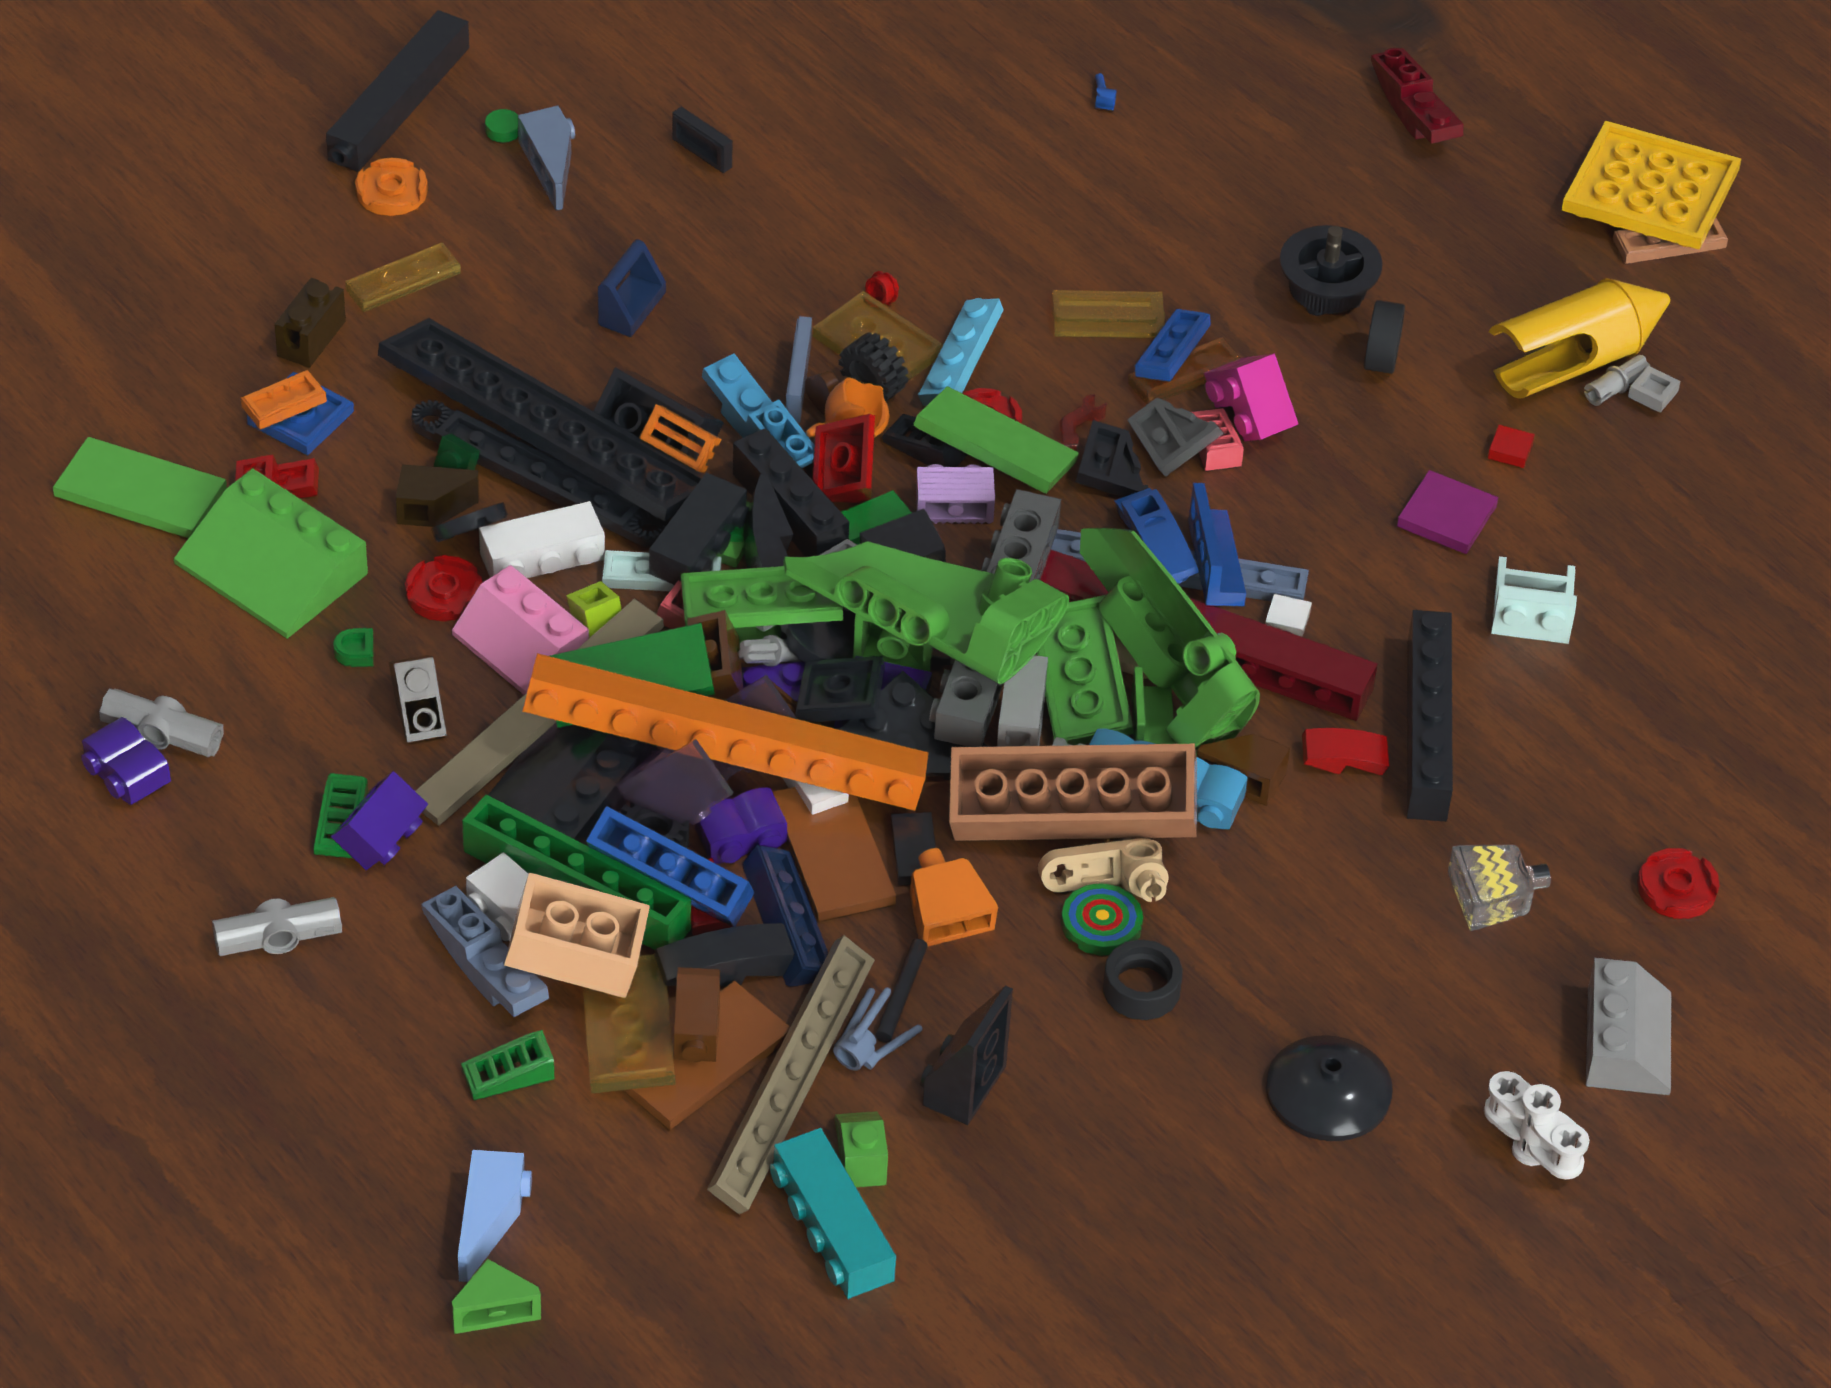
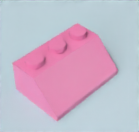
M509 565L480 584L452 629V635L525 695L528 691L537 653L550 656L576 650L589 639V629L512 565Z

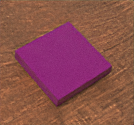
M1429 470L1398 517L1397 527L1467 554L1496 509L1498 497Z

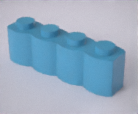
M1097 729L1089 745L1155 743L1134 741L1127 735L1110 729ZM1197 757V821L1209 828L1230 829L1245 797L1248 777L1231 767L1209 765Z

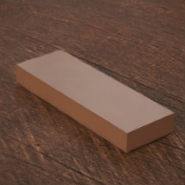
M1715 218L1700 250L1683 247L1677 243L1646 236L1628 229L1614 231L1613 241L1625 264L1726 248L1728 238L1717 218Z

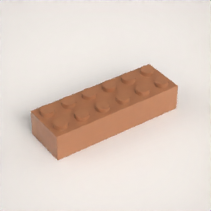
M1195 743L951 747L949 823L954 841L1197 837V757Z

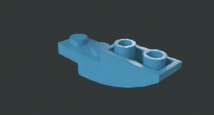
M735 353L703 368L702 378L722 402V415L743 438L766 428L801 468L814 462V443L779 399L774 402L770 400Z

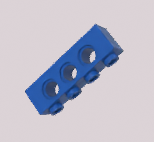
M608 806L605 807L586 840L590 848L691 898V905L731 927L737 925L755 893L749 881Z

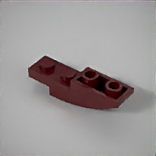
M1389 48L1385 52L1371 55L1372 65L1387 99L1415 140L1426 138L1432 144L1463 136V122L1433 92L1432 77L1404 48Z

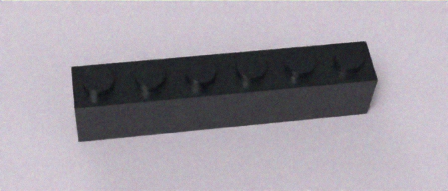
M1413 610L1407 641V819L1447 822L1453 791L1452 613Z

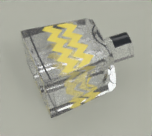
M1458 845L1452 847L1448 874L1470 931L1526 915L1531 908L1534 890L1550 887L1551 877L1547 864L1526 866L1519 847L1515 845Z

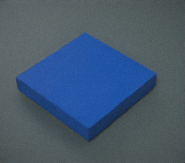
M293 371L287 378L294 376L298 373ZM321 386L326 392L327 402L261 430L248 414L247 423L308 456L354 412V403Z

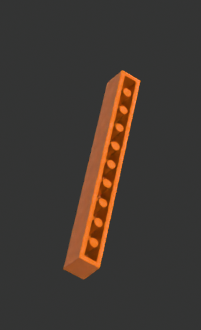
M538 653L522 711L914 811L916 810L926 777L929 752Z

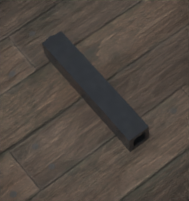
M437 10L326 133L328 161L359 172L469 49L468 21Z

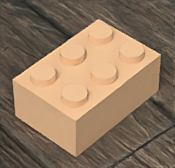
M529 873L519 901L504 966L626 998L637 968L650 905Z

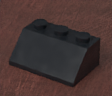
M616 367L593 411L637 437H640L656 404L669 409L715 436H718L724 424L719 419L636 372ZM660 416L659 422L704 446L705 440ZM653 430L651 435L697 460L699 453L660 431Z

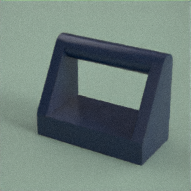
M639 239L633 241L598 286L599 326L628 337L633 336L666 293V281L646 244ZM630 271V275L623 282L620 288L616 290V287L623 280L626 274Z

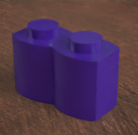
M120 717L82 740L84 754L81 755V759L85 768L93 776L98 774L104 780L110 794L116 799L121 798L129 805H132L171 782L169 765L165 757L152 743L145 740L137 728L124 717Z
M771 788L752 789L741 793L733 799L714 800L694 810L695 830L708 858H713L715 864L733 863L749 852H752L756 845L777 849L787 842V822Z

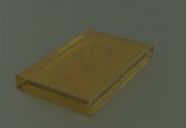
M864 291L813 327L812 335L815 339L840 355L844 348L860 336L871 332L872 335L874 333L880 334V340L884 337L888 339V346L890 348L895 346L898 349L895 353L897 357H903L905 362L902 366L908 369V374L905 375L909 378L908 381L935 362L944 345Z

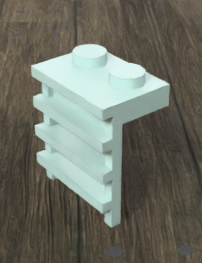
M1499 556L1491 634L1569 644L1577 596H1574L1576 566L1568 565L1567 576L1507 569V557Z

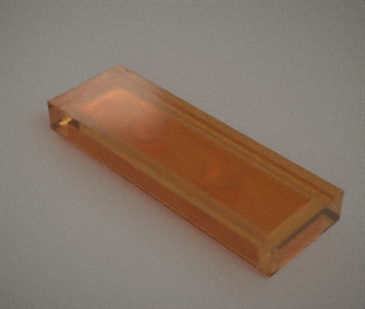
M1221 337L1194 348L1170 382L1136 377L1135 372L1129 374L1128 384L1147 405L1157 397L1166 400L1207 382L1204 375L1205 372L1238 360L1241 357Z

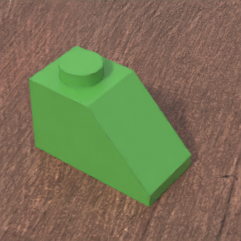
M877 1111L835 1114L840 1161L855 1187L886 1185L888 1150L882 1117Z

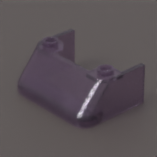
M767 675L724 700L797 719ZM697 739L678 750L661 746L657 747L618 782L616 787L627 801L676 822L684 823L688 820L691 825H694L712 812L710 807L734 793L726 781L744 767L710 759ZM744 768L747 773L753 771L752 769Z

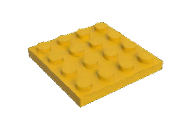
M1605 121L1563 199L1562 211L1575 214L1581 218H1589L1607 223L1613 227L1624 228L1646 236L1677 243L1683 247L1700 250L1739 171L1741 158Z

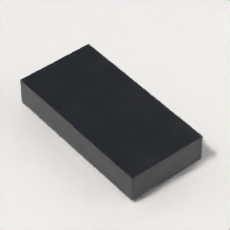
M682 106L673 112L672 139L722 173L732 168L733 140Z
M931 812L891 814V830L898 885H911L912 873L917 869H921L918 860L919 855L928 849L936 848Z

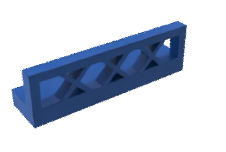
M1193 483L1188 524L1205 603L1212 606H1245L1246 590L1228 511L1210 509L1205 483Z

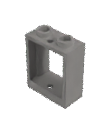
M1033 656L1016 675L1004 683L997 747L1040 745L1048 657Z

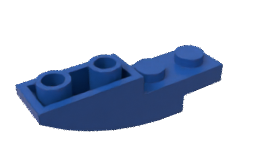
M1148 488L1114 500L1117 512L1128 529L1137 533L1178 584L1186 581L1189 576L1199 573L1188 544L1170 509L1157 489L1151 490Z

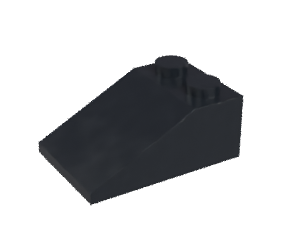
M1005 985L965 1019L955 1035L949 1034L945 1038L940 1050L939 1059L935 1064L929 1063L921 1077L920 1086L924 1087L923 1106L966 1125L970 1123L1006 1068L1013 988Z

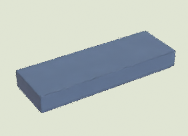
M801 316L797 319L786 393V409L796 422L799 423L801 421L812 340V317Z

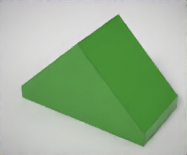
M487 1259L452 1301L454 1334L541 1320V1294L539 1287Z

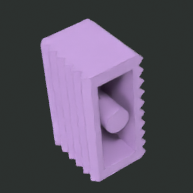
M939 464L917 467V511L924 509L935 524L938 522L944 524L947 521L951 524L953 522L958 524L961 522L966 524L969 522L973 524L977 522L981 524L987 522L990 524L993 522L995 506L993 467H981L974 464L966 467H943Z

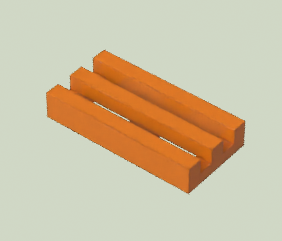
M657 404L639 437L701 473L706 472L708 468L706 463L708 459L712 460L715 454L713 449L715 445L719 446L722 440ZM660 416L705 440L704 446L659 422ZM656 429L699 453L697 460L651 435L653 430Z

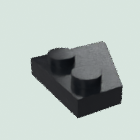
M1093 420L1075 482L1120 497L1148 489V485H1143L1139 474L1141 465L1138 456L1133 452L1134 444L1129 431Z

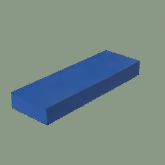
M1176 309L1135 364L1136 377L1170 382L1211 326L1210 314Z

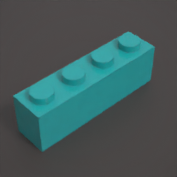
M818 1128L775 1144L774 1163L770 1164L772 1179L777 1188L783 1187L789 1196L788 1203L794 1218L797 1221L802 1219L805 1224L811 1248L815 1253L821 1252L824 1257L826 1271L832 1284L835 1286L839 1284L845 1296L849 1299L894 1282L896 1255L823 1130Z

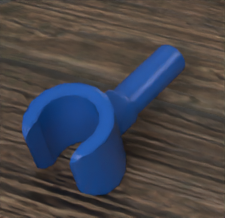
M1098 73L1095 76L1097 84L1095 108L1114 111L1117 90L1107 89L1104 75Z

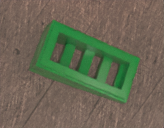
M328 774L315 838L314 854L352 858L332 838H327V834L333 835L341 825L330 823L331 821L343 823L353 811L352 809L334 808V806L355 809L369 793L368 779L366 777Z
M543 1030L526 1034L461 1063V1069L473 1100L555 1079L554 1059ZM520 1061L521 1066L515 1068L513 1063ZM503 1066L505 1073L498 1075L496 1067ZM486 1070L489 1080L482 1082L479 1072Z

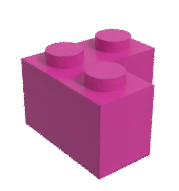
M1275 353L1240 358L1204 373L1207 381L1205 387L1208 397L1214 402L1215 408L1233 407L1235 413L1234 424L1244 441L1261 440L1298 425Z

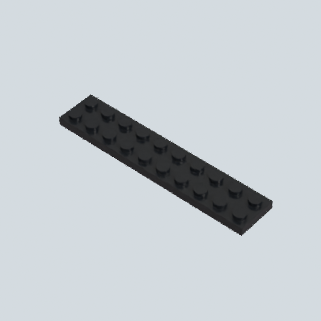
M430 318L379 343L378 356L392 363L396 368L406 371L421 380L422 383L444 393L450 399L475 411L479 416L489 419L507 432L520 437L538 450L546 452L563 462L564 465L577 470L591 478L595 483L603 485L620 495L623 499L636 504L648 511L652 516L663 521L676 514L704 476V474L657 449Z

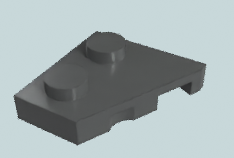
M1158 397L1127 419L1154 463L1165 477L1224 434L1215 422H1207L1197 418L1192 412L1183 408L1177 409L1171 403Z

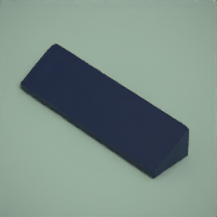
M756 845L743 862V869L747 880L755 892L753 896L763 924L783 923L795 955L783 976L785 983L790 987L813 983L828 955V951L791 853L787 850Z

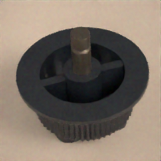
M1322 225L1303 229L1287 239L1281 249L1280 266L1283 274L1289 280V291H1291L1292 297H1295V300L1300 305L1306 307L1308 313L1320 316L1325 313H1343L1359 307L1362 300H1364L1366 292L1380 278L1382 258L1377 247L1362 234L1340 226Z

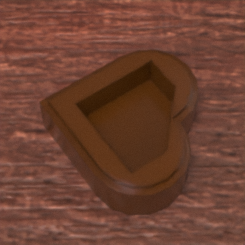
M830 371L808 377L805 381V389L809 399L824 416L826 400L830 392L839 383L838 378Z

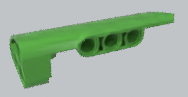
M1116 528L1081 529L1080 554L1108 591V594L1099 604L1102 616L1139 667H1142L1147 678L1158 687H1171L1184 705L1175 711L1177 716L1166 728L1169 736L1175 744L1195 743L1196 757L1201 745L1235 738L1255 713L1260 701V693L1236 661V649L1232 639L1224 633H1216L1172 575L1135 531Z
M867 541L854 547L825 555L785 557L783 561L785 574L902 640L915 646L928 644L1000 685L1016 675L1033 658L1056 628L1069 603L1068 595L1043 581L1034 579L1029 582L1032 575L1031 567L1015 558L1000 559L993 574L922 557Z

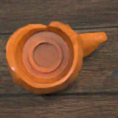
M850 377L844 379L835 386L826 400L825 422L816 423L806 430L807 436L812 437L815 443L816 426L872 414L875 415L874 438L886 429L890 418L888 405L884 399L883 388L871 383L864 384Z

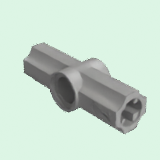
M109 688L103 697V703L99 711L100 721L109 724L120 717L126 718L137 728L143 738L152 743L157 749H165L171 744L206 757H214L220 748L221 739L224 734L223 724L187 713L182 704L168 696H158L152 701L116 688Z
M334 897L290 905L289 902L283 899H271L260 904L254 913L213 920L212 929L219 956L264 948L265 951L271 954H283L293 950L301 940L341 933L342 922L338 903Z

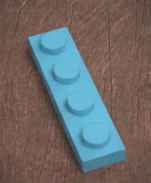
M975 298L965 301L918 394L922 406H927L947 386L963 393L1004 310L999 298Z

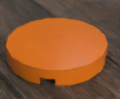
M391 157L371 162L370 167L365 171L362 168L358 172L355 181V191L358 202L365 209L378 215L396 216L407 214L417 209L425 201L428 193V181L425 172L421 168L420 171L415 168L413 162Z

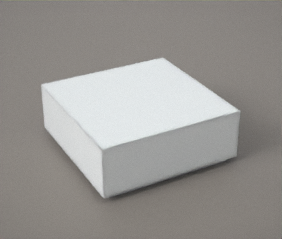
M1274 594L1265 624L1303 637L1311 612L1312 602Z

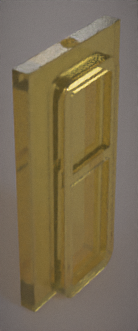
M1053 290L1052 315L1054 317V336L1155 338L1165 325L1162 292Z

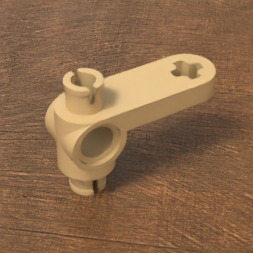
M1124 838L1122 841L1055 849L1046 853L1038 864V873L1044 886L1053 892L1074 891L1086 885L1099 883L1109 885L1121 884L1126 891L1148 902H1152V897L1155 898V901L1164 897L1169 878L1162 862V846L1157 841L1146 838ZM1064 864L1066 869L1062 871V876L1055 877L1053 872L1057 870V865Z

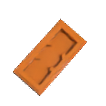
M308 370L241 397L242 408L260 430L327 402L325 390Z

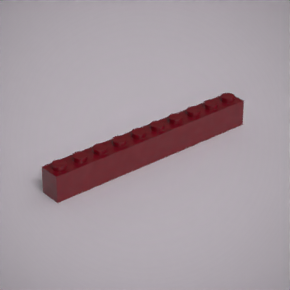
M1050 550L1040 579L1041 581L1068 595L1069 602L1102 595L1106 596L1108 594V591L1086 561ZM1190 598L1216 633H1224L1232 639L1236 649L1235 659L1255 686L1355 721L1358 720L1374 689L1378 663Z

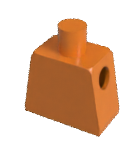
M938 848L928 849L921 853L918 857L921 869H917L912 873L910 885V899L918 939L924 940L929 947L995 930L998 912L997 903L969 860L961 858L946 862L941 850Z

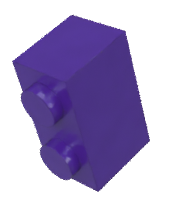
M392 771L375 784L331 838L365 870H368L378 861L385 865L400 850L401 847L396 842L403 835L405 838H408L422 824L423 820L419 815L428 806V803L397 773Z

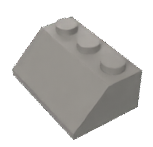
M1595 958L1588 985L1586 1086L1670 1095L1671 991L1637 962Z

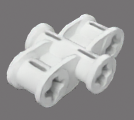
M1504 1071L1495 1074L1490 1079L1488 1088L1490 1097L1485 1102L1484 1114L1489 1122L1494 1124L1505 1135L1514 1139L1512 1146L1514 1157L1525 1165L1535 1166L1541 1164L1552 1175L1560 1179H1573L1579 1176L1583 1171L1585 1162L1583 1154L1588 1150L1590 1140L1588 1133L1566 1114L1559 1111L1561 1098L1558 1092L1552 1087L1543 1084L1531 1086L1514 1072Z

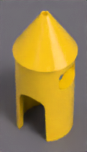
M1609 278L1602 279L1595 286L1492 326L1488 333L1494 336L1506 333L1515 342L1518 349L1524 353L1545 346L1538 351L1497 368L1493 372L1501 386L1510 395L1521 399L1618 359L1633 357L1639 353L1668 307L1670 297L1664 292ZM1592 348L1591 353H1587L1585 351L1587 349Z

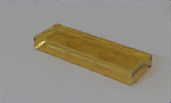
M442 242L346 280V291L361 310L366 312L460 274V263Z

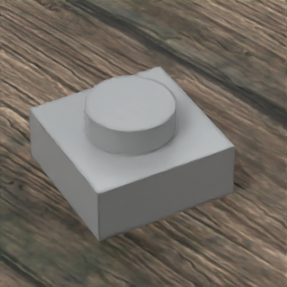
M1647 366L1630 386L1628 397L1661 413L1678 393L1681 381Z

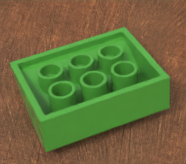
M253 468L225 489L174 557V564L286 639L368 574L367 550L364 540Z

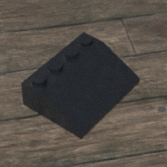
M555 723L519 755L488 796L589 847L586 840L605 807L608 806L620 812L621 808L657 764V745L577 725L558 728L557 723Z

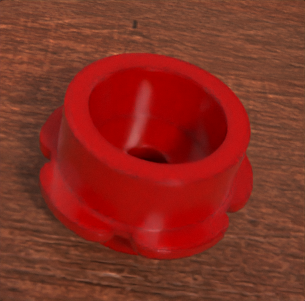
M876 271L866 281L865 292L870 302L874 305L887 304L889 306L898 298L899 285L890 273Z

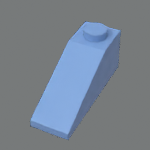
M472 1150L458 1250L459 1281L468 1282L520 1215L522 1197H530L532 1171H525L524 1153Z

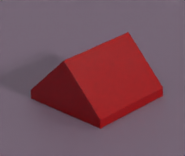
M866 414L816 426L813 482L831 502L863 503L871 499L875 415Z

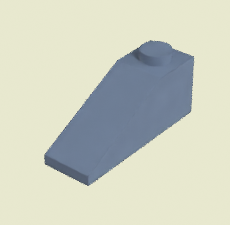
M559 105L518 115L519 144L555 210H561L564 205L571 160V139H575L573 122L570 118H565Z

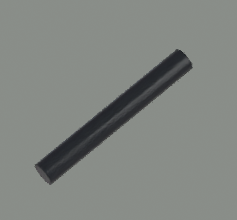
M913 939L876 1032V1038L881 1042L888 1043L892 1040L928 947L927 943L922 939Z

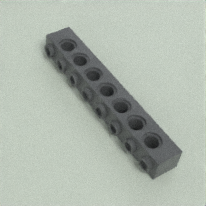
M1016 489L1012 503L1004 504L1000 519V526H1003L1001 531L995 530L990 552L993 553L992 558L985 557L981 571L994 574L1000 559L1015 558L1031 567L1032 575L1029 582L1034 579L1040 580L1059 527L1061 499ZM950 658V664H953L951 670H944L940 684V692L943 693L941 699L934 698L930 711L929 721L935 722L934 739L967 747H982L1004 684L1000 685L957 660Z

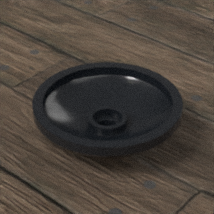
M1331 1035L1306 1037L1286 1046L1273 1059L1268 1070L1266 1082L1269 1103L1282 1122L1302 1135L1324 1141L1350 1140L1372 1131L1387 1115L1393 1093L1390 1074L1384 1063L1375 1053L1353 1040Z

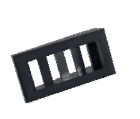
M902 414L882 436L884 443L928 466L939 464L943 467H957L968 455L915 428L913 425L916 417ZM911 430L912 433L908 437L905 436Z

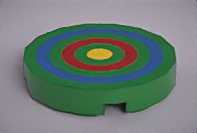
M1099 883L1086 885L1072 892L1064 902L1061 925L1065 937L1069 941L1071 938L1073 942L1077 943L1078 949L1089 954L1106 956L1110 955L1113 949L1123 943L1140 938L1144 916L1140 903L1130 892L1119 886Z

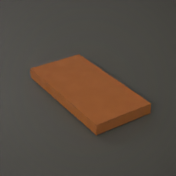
M795 787L773 791L786 819L787 843L817 922L896 905V893L857 796L849 794L847 803L812 815Z
M734 981L720 991L716 1062H691L674 1059L673 1026L612 1072V1081L671 1130L780 1048L790 1026Z

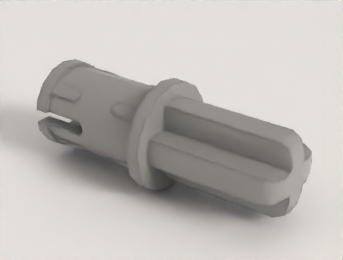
M1637 355L1619 367L1615 365L1610 366L1603 376L1584 387L1587 400L1592 405L1599 406L1611 396L1617 393H1625L1629 389V384L1635 381L1647 366H1650L1646 361V357L1644 355Z
M768 635L763 639L743 640L740 643V650L737 652L738 658L744 659L746 663H764L770 667L777 666L780 662H801L785 643L787 638L780 639L775 635Z

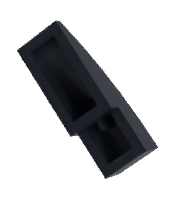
M762 474L759 476L749 503V516L744 527V555L747 569L784 566L783 561L785 557H788L787 550L794 535L768 475Z
M783 923L754 924L710 931L657 948L654 953L665 986H677L678 967L719 969L720 986H728L734 981L742 985L746 976H784L795 955Z

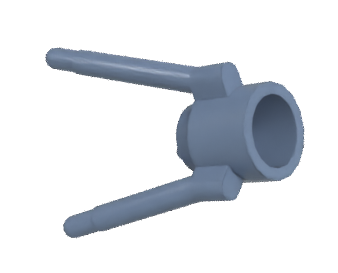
M888 987L882 991L864 1016L875 994L873 988H869L866 991L843 1035L834 1045L833 1052L835 1057L848 1069L858 1071L864 1065L871 1070L880 1059L912 1039L923 1029L921 1025H916L875 1051L876 1038L868 1030V1027L890 996L891 989Z

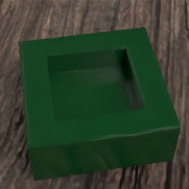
M453 434L442 436L433 467L475 470L481 450Z

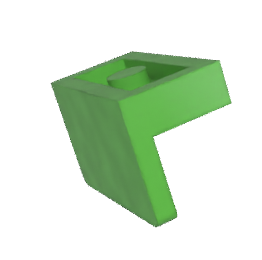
M1134 667L1131 692L1133 740L1148 741L1155 744H1175L1166 731L1167 726L1173 720L1171 687L1143 686L1142 667Z

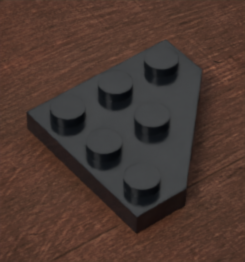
M904 671L881 690L876 718L851 719L839 729L929 752L926 776H944V780H951V747H967L934 739L935 722L929 721L934 698ZM983 742L982 747H988V746Z

